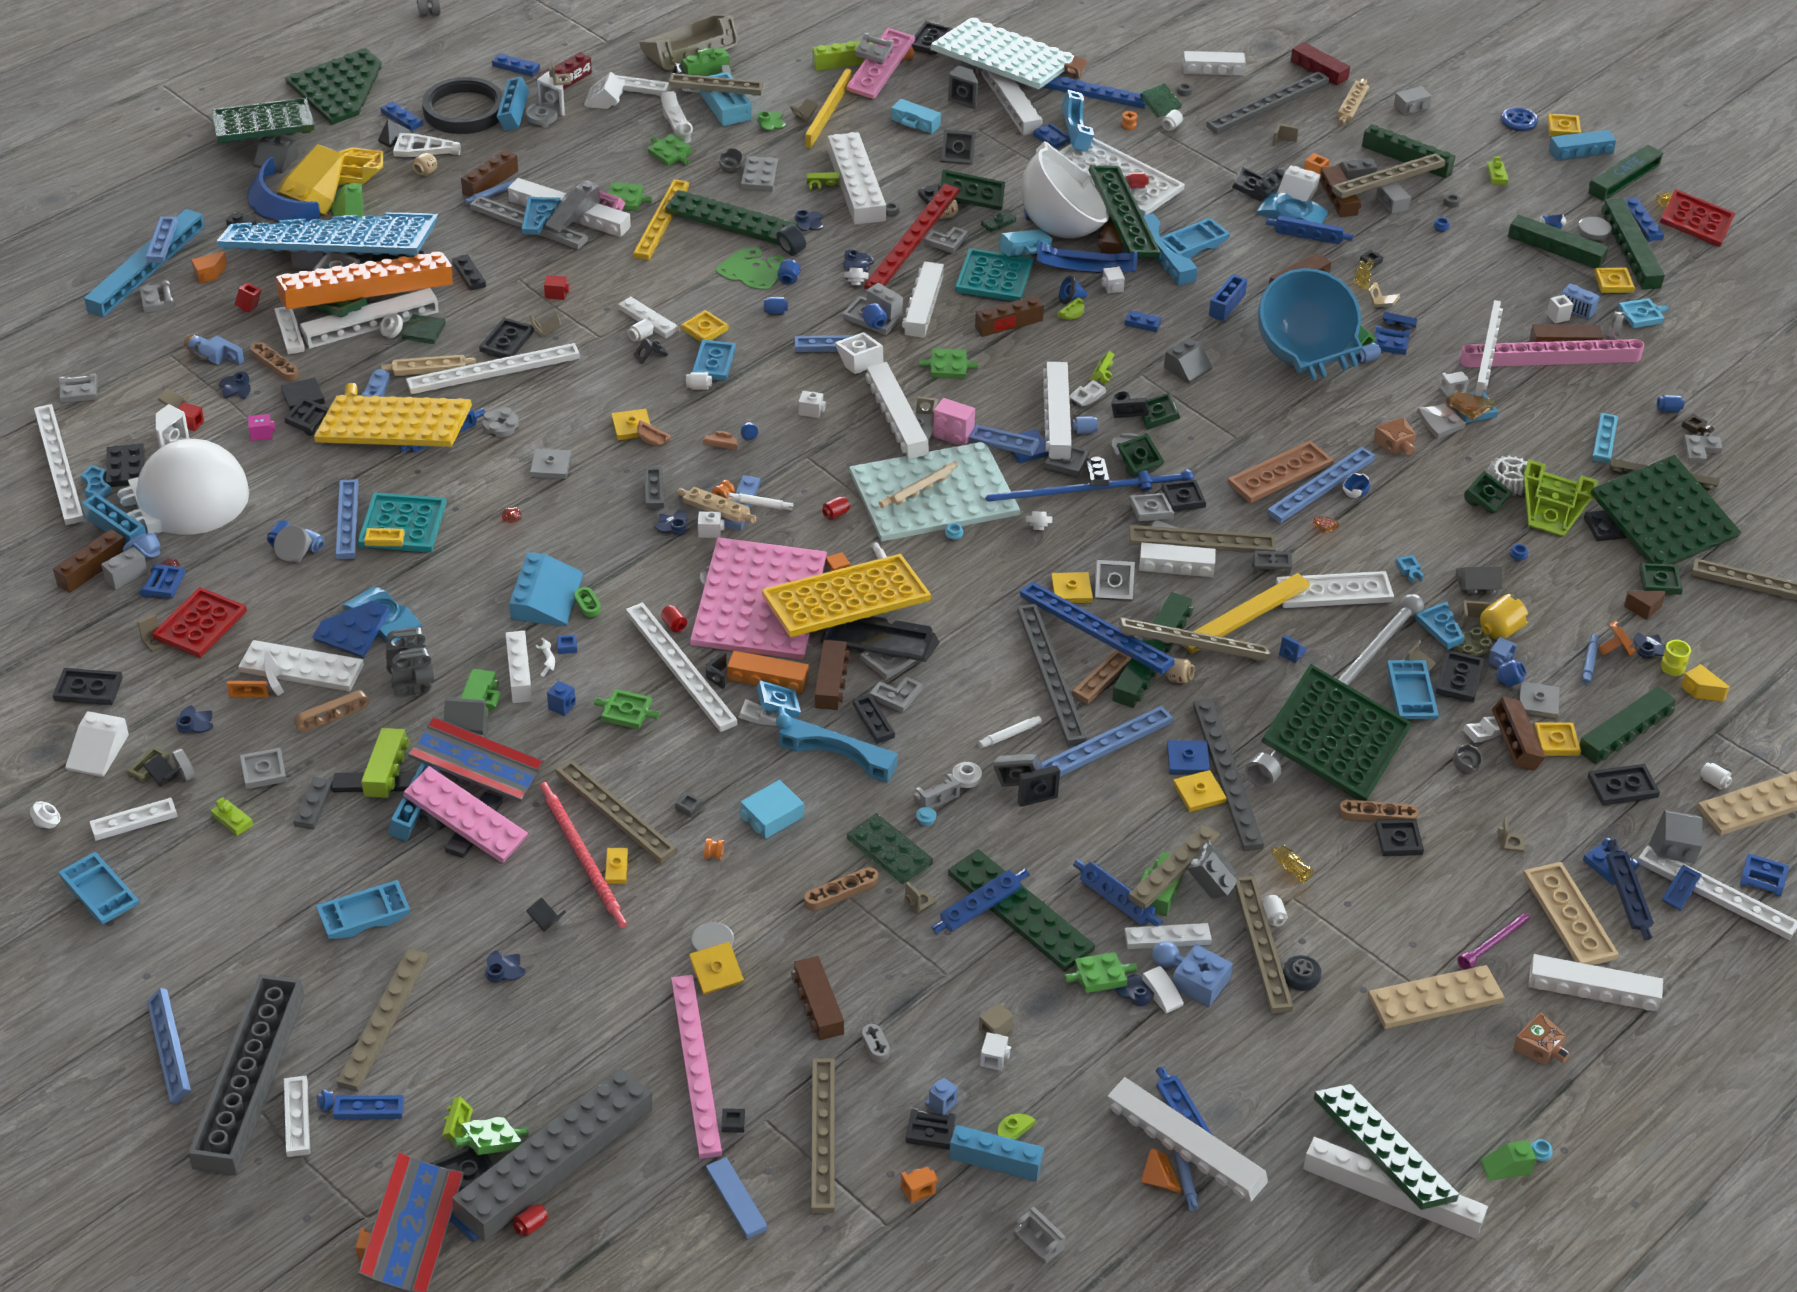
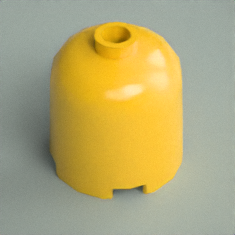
M1506 594L1488 606L1480 616V626L1483 632L1491 639L1498 640L1499 637L1506 639L1528 624V621H1526L1528 611L1520 599L1515 600L1511 597V594Z

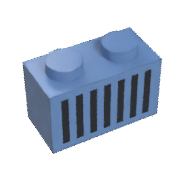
M1569 284L1561 294L1565 295L1573 303L1571 313L1589 320L1596 312L1599 295L1573 284Z

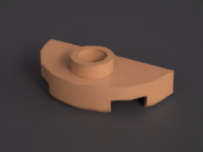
M639 420L637 426L638 435L647 444L662 446L670 440L671 436Z
M716 431L715 434L704 437L703 445L737 450L738 441L732 437L731 433Z

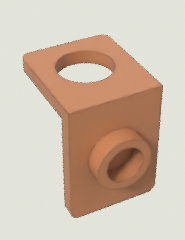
M1074 56L1070 64H1064L1065 72L1080 78L1088 62L1086 59Z

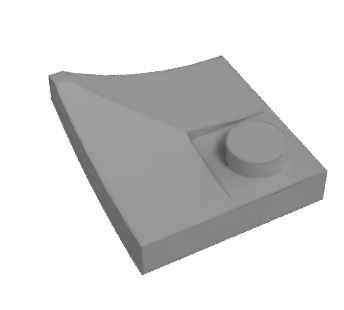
M1444 403L1433 407H1418L1417 409L1422 422L1437 439L1465 428L1466 422Z

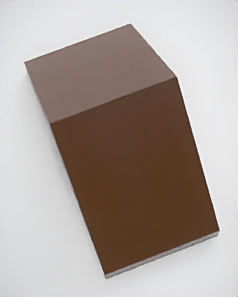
M1627 591L1624 607L1647 620L1662 607L1665 591Z

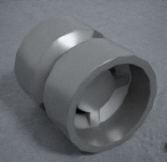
M417 0L419 16H428L429 13L432 15L441 14L439 0Z

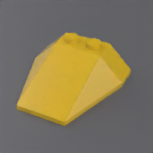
M317 144L282 179L275 194L296 201H317L320 214L327 216L335 200L344 155Z
M353 147L339 151V153L344 155L338 184H365L383 168V151Z

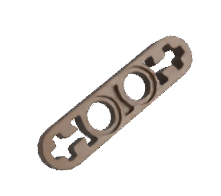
M255 342L251 344L252 357L281 378L289 382L299 378L297 366L265 343Z
M355 691L299 713L294 718V724L300 732H306L366 708L369 704V699L363 691ZM345 705L341 710H337L339 706ZM327 712L324 716L318 717L321 713Z
M1344 800L1340 803L1339 808L1341 818L1354 821L1376 822L1377 820L1416 819L1417 821L1419 814L1418 808L1414 805ZM1370 809L1374 813L1367 814L1363 810ZM1384 811H1391L1394 814L1387 815L1384 813Z
M864 868L811 889L805 894V907L813 911L819 910L874 888L878 884V872L874 868ZM847 883L856 884L853 888H848L845 885ZM835 890L838 893L836 895H829L827 892Z

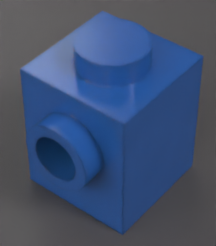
M557 681L547 692L548 709L565 716L576 704L574 687Z

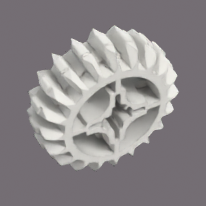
M1508 455V457L1501 456V458H1496L1495 461L1491 462L1487 470L1488 474L1512 491L1513 496L1515 494L1521 496L1522 493H1525L1524 472L1528 461L1524 462L1523 458L1518 459L1516 456L1513 458Z

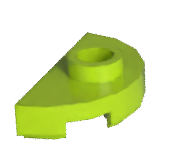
M1079 297L1061 309L1057 317L1071 320L1082 316L1084 313L1083 300Z
M1021 1113L1011 1114L1000 1122L997 1134L998 1136L1016 1140L1036 1124V1119Z

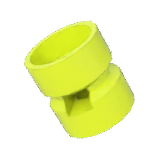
M1681 640L1669 641L1660 664L1663 672L1671 676L1682 675L1688 663L1691 647Z

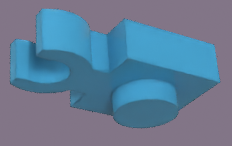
M1414 555L1396 558L1395 564L1402 575L1409 576L1408 581L1410 583H1414L1415 577L1420 582L1423 580V573L1420 571L1421 566Z

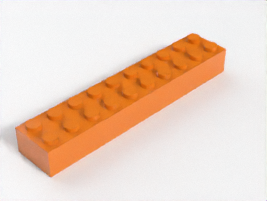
M432 252L427 255L417 254L414 257L403 256L393 260L384 259L380 262L369 261L365 264H350L346 267L335 266L332 269H316L312 272L301 271L298 274H283L276 277L278 297L286 310L353 300L359 297L366 298L453 284L452 265L442 252Z

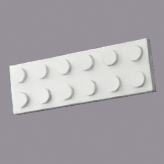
M1386 571L1307 575L1303 577L1310 582V588L1283 602L1282 606L1283 608L1387 603L1394 601V594ZM1276 577V585L1289 577Z
M253 640L238 667L239 672L267 677L264 656L265 652L269 651L282 671L280 675L276 676L277 679L350 692L364 663L363 659Z

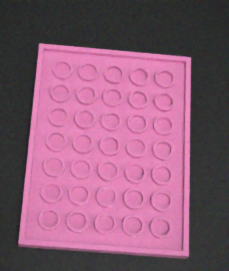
M717 537L690 645L804 660L810 632L789 637L763 598L762 589L823 574L827 552Z

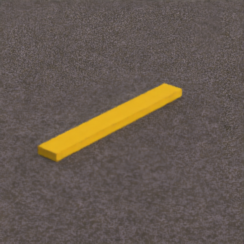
M846 69L806 132L805 146L807 148L813 146L846 92L847 85L851 81L850 69Z
M675 179L672 181L633 252V258L650 260L673 217L672 214L665 213V207L677 190H688L689 182Z
M1296 573L1193 632L1223 637L1310 588V582L1299 573ZM1193 646L1184 647L1191 654L1199 650Z

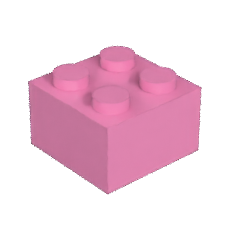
M943 398L934 409L933 437L959 446L967 445L970 441L969 435L974 429L975 408Z

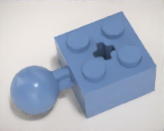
M1169 941L1158 943L1152 951V958L1157 966L1165 969L1173 966L1177 967L1173 978V984L1176 989L1208 1007L1211 1006L1230 981L1233 963L1197 944L1185 958L1179 955L1176 945Z

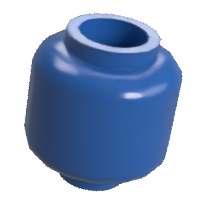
M790 259L782 261L777 272L779 280L784 284L795 283L801 271L800 265Z
M873 303L864 308L862 318L870 328L879 329L885 325L887 314L879 304Z
M1512 659L1498 666L1496 678L1500 684L1503 683L1506 687H1512L1522 683L1527 673L1522 662Z

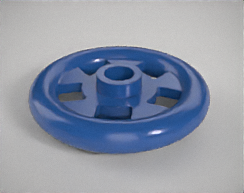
M1509 108L1501 115L1502 122L1514 130L1526 131L1533 129L1538 124L1536 114L1525 108Z

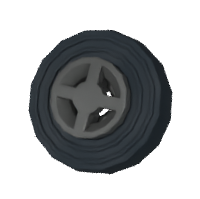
M1296 955L1289 958L1284 964L1283 974L1285 981L1296 990H1311L1318 985L1321 979L1322 970L1319 963L1309 956Z

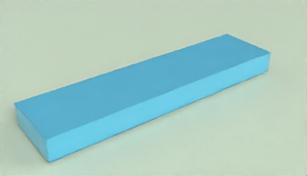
M1605 413L1600 414L1592 461L1610 464L1618 416Z

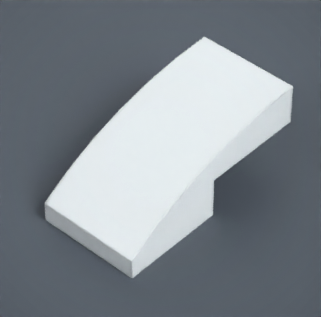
M1092 380L1084 388L1082 386L1078 387L1069 395V399L1080 406H1086L1104 395L1106 388Z
M267 651L264 656L265 672L270 686L276 695L279 696L284 693V690L276 676L280 675L282 671L273 656Z
M745 699L738 717L757 724L777 726L776 718L778 713L768 712L762 709L761 705Z
M1495 716L1483 717L1480 723L1466 724L1463 729L1474 743L1487 741L1502 735Z
M1161 966L1143 973L1142 980L1155 993L1153 1000L1165 1013L1183 1006L1184 1003L1178 990Z

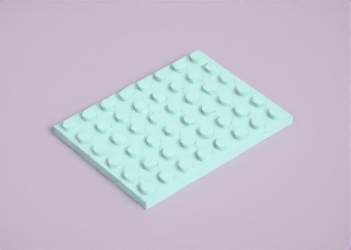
M970 18L931 44V50L1036 89H1040L1064 72V64H1070L1074 57L1069 52H1062L1058 48L1045 46L1044 43L1034 42L1027 37H1020L1017 33H1009L1003 28L993 27L991 24L979 22L975 18Z
M982 442L930 451L928 455L912 459L903 456L849 467L851 477L881 542L945 530L951 523L965 526L1020 515V508L1015 499L986 501L985 498L988 494L1011 491L987 444ZM953 461L957 462L958 468L953 469L950 474L946 475V480L939 483L937 481L933 482L934 486L927 490L920 489V494L912 498L910 496L906 497V501L896 506V503H893L884 508L879 506V501L884 500L887 496H891L943 468L944 465H948Z

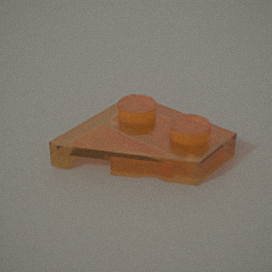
M1459 390L1447 397L1446 400L1447 404L1472 420L1493 408L1496 402L1492 399Z

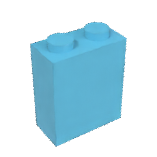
M778 780L742 800L740 816L753 827L757 834L767 839L804 817V803L781 780Z

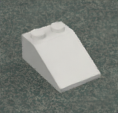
M87 711L78 726L65 769L104 777L129 735L125 718Z

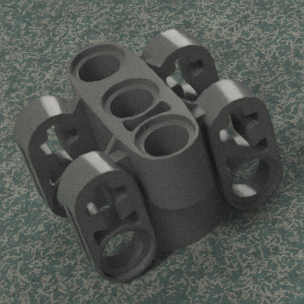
M414 627L389 632L386 637L388 641L386 647V669L392 674L391 687L397 697H406L429 692L431 689L430 683L434 682V673L423 630ZM394 638H401L399 641H392ZM400 686H406L404 689H397Z

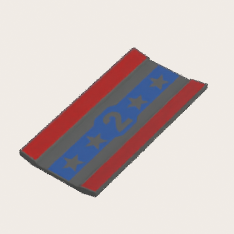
M434 716L431 718L415 747L408 754V757L455 775L461 784L467 780L470 781L468 787L480 785L520 802L526 795L544 761Z
M398 1151L357 1275L405 1292H428L453 1211L452 1197L459 1191L464 1172L445 1169L414 1159Z

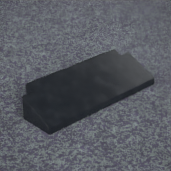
M875 616L825 628L820 640L822 643L824 640L847 642V648L927 662L940 643L930 626L903 621H895L893 624H890L886 618Z

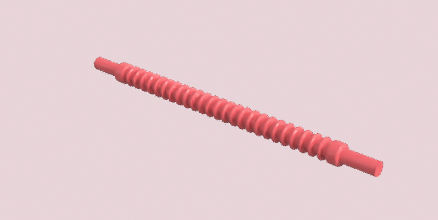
M547 782L541 783L540 788L546 797L547 805L550 807L559 826H561V830H563L565 837L570 842L581 865L586 870V874H588L590 881L595 886V890L600 895L608 913L613 915L620 928H625L627 922L620 912V905L616 902V898H614L600 870L595 865L590 853H588L581 837H579L561 802H559L557 795L552 793Z

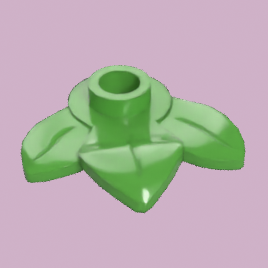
M767 111L758 113L757 122L765 130L772 131L774 128L781 129L786 126V123L780 119L783 113H769Z

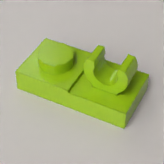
M1494 156L1493 162H1487L1491 184L1508 185L1509 179L1504 164L1500 161L1501 157Z
M839 172L807 173L806 183L809 185V190L812 191L813 185L818 186V191L821 190V184L829 187L838 185Z
M1110 350L1098 362L1090 381L1100 379L1103 384H1106L1110 380L1109 378L1112 376V373L1108 369L1112 366V359L1115 355Z
M224 797L217 800V806L211 810V815L236 836L253 826V820L230 801L225 800Z
M461 1096L453 1099L452 1105L446 1109L449 1112V1116L444 1117L446 1124L442 1135L452 1145L454 1137L464 1136L461 1132L462 1123L470 1122L473 1108Z

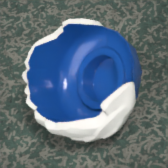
M1563 214L1543 215L1539 222L1561 229L1566 224V219Z
M1364 473L1351 474L1343 484L1345 494L1351 498H1360L1366 495L1370 489L1369 478Z

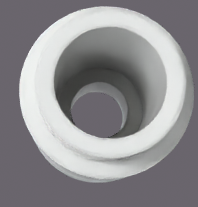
M1172 110L1163 118L1162 127L1166 131L1174 130L1183 121L1182 114L1178 110Z
M644 319L630 327L628 336L633 342H639L653 334V325L650 321Z
M708 372L686 375V387L691 388V390H708L709 386H712V377L708 375Z
M1706 763L1700 772V777L1705 782L1720 790L1724 787L1727 788L1732 781L1731 773L1714 763Z
M1277 895L1265 897L1263 899V907L1269 925L1276 927L1283 925L1287 921L1288 915L1282 900Z

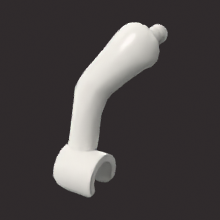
M541 638L543 645L538 646L536 644V647L543 651L547 659L544 663L547 667L541 673V676L545 677L549 669L554 670L555 658L550 651V642Z

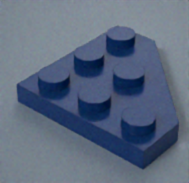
M375 601L367 602L322 620L312 637L315 641L364 658L387 618L390 608Z

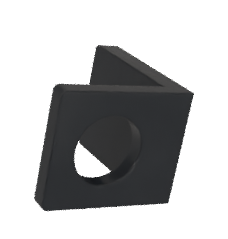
M644 338L635 351L634 356L643 364L652 351L666 357L668 352L660 342ZM645 348L644 356L640 357L641 350Z
M724 651L706 664V679L722 689L725 688V674L721 670L727 666L726 653ZM716 674L719 676L720 681L714 677Z
M161 754L144 765V768L160 787L175 778L181 769L178 766L173 770Z
M540 898L526 910L544 932L566 913L564 910L557 915L543 898Z

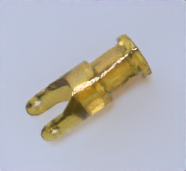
M1285 845L1281 846L1280 849L1276 846L1271 848L1272 856L1288 872H1293L1298 877L1299 882L1304 883L1311 878L1314 872L1313 868L1307 867L1294 851Z

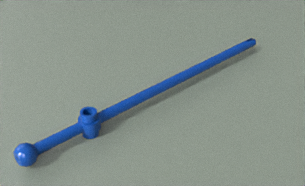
M1187 469L1183 470L1181 474L1154 477L1148 475V471H1140L1137 473L1138 478L1109 481V486H1091L1090 483L988 494L985 499L990 502L1137 485L1141 488V491L1145 492L1152 489L1151 484L1193 480L1194 476L1193 472Z

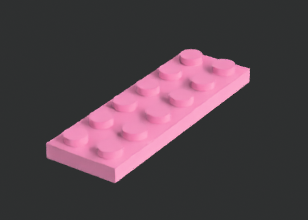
M887 28L880 39L894 41V46L885 62L882 64L865 59L847 85V91L874 100L915 41V36Z
M430 766L404 791L403 796L502 864L527 838L528 833Z

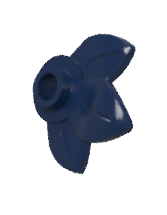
M803 209L796 212L795 221L798 223L797 227L800 230L808 231L809 228L811 230L823 228V224L819 220L823 217L822 213L808 212Z
M855 249L845 251L843 265L848 272H850V268H863V272H868L869 264L874 263V259L869 254L859 253Z
M243 371L223 378L218 384L223 388L222 393L225 399L236 393L245 399L251 390L249 376Z
M681 509L676 511L674 516L659 514V523L655 525V528L661 532H672L677 535L683 534L688 528L686 523L688 516Z
M1638 632L1634 636L1637 653L1641 657L1664 656L1666 645H1662L1660 635L1657 634L1646 638Z
M192 705L186 707L181 711L180 717L177 719V730L182 733L191 731L203 733L213 728V724L210 722L213 715L212 710L196 712Z
M495 950L487 957L488 966L485 970V976L491 982L517 980L526 973L524 968L519 967L520 954L502 957Z
M1132 974L1127 978L1126 987L1115 988L1116 993L1120 997L1130 998L1136 1006L1147 1005L1151 995L1154 994L1142 980V976Z

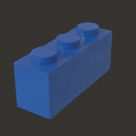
M1232 274L1210 300L1209 316L1224 321L1245 296L1247 279Z

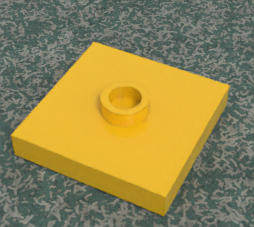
M1548 114L1549 136L1581 133L1579 116Z
M1595 268L1594 275L1601 293H1634L1635 287L1627 268Z
M705 310L681 324V330L702 342V340L711 341L728 331L729 325Z
M646 409L611 413L617 440L640 437L637 431L639 420L651 425Z
M1089 572L1052 573L1051 580L1054 594L1071 603H1092L1093 597Z
M1534 723L1533 729L1545 756H1580L1581 749L1573 723Z
M1210 770L1173 780V785L1189 812L1226 803L1227 798Z
M730 941L689 954V959L703 995L744 982Z

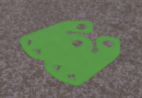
M750 247L734 253L720 264L716 271L726 278L742 280L745 285L750 287L770 289L778 279L777 272L784 258L782 256L768 257L767 261L772 266V268H768L767 263L757 258L745 260L746 257L753 258L762 255L758 247ZM754 250L756 254H749V251ZM778 259L780 260V262L773 263V260ZM754 263H759L760 266H759V267H754L753 264H754Z

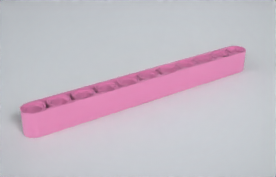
M1638 339L1497 343L1491 367L1638 362L1643 353L1644 343ZM1468 344L1463 346L1460 364L1464 367H1481L1485 344Z

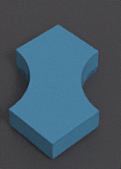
M91 465L80 475L81 480L87 483V488L84 491L85 497L90 498L97 493L105 498L111 492L110 485L104 482L106 470Z

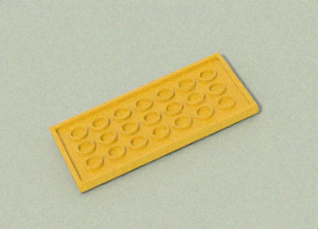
M339 395L335 397L314 435L315 442L452 447L472 403L471 399L462 398L438 399L428 397L404 398L394 396Z
M901 554L762 589L763 598L789 637L815 632L820 629L931 601L930 592Z

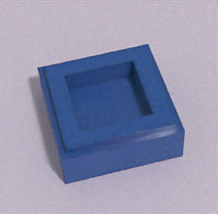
M576 635L557 636L558 654L577 653Z

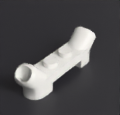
M674 91L662 93L660 97L665 120L668 119L676 137L685 143H689L693 126L687 122L678 104L676 93Z

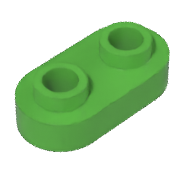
M581 587L575 591V602L584 616L592 618L601 613V604L592 589Z

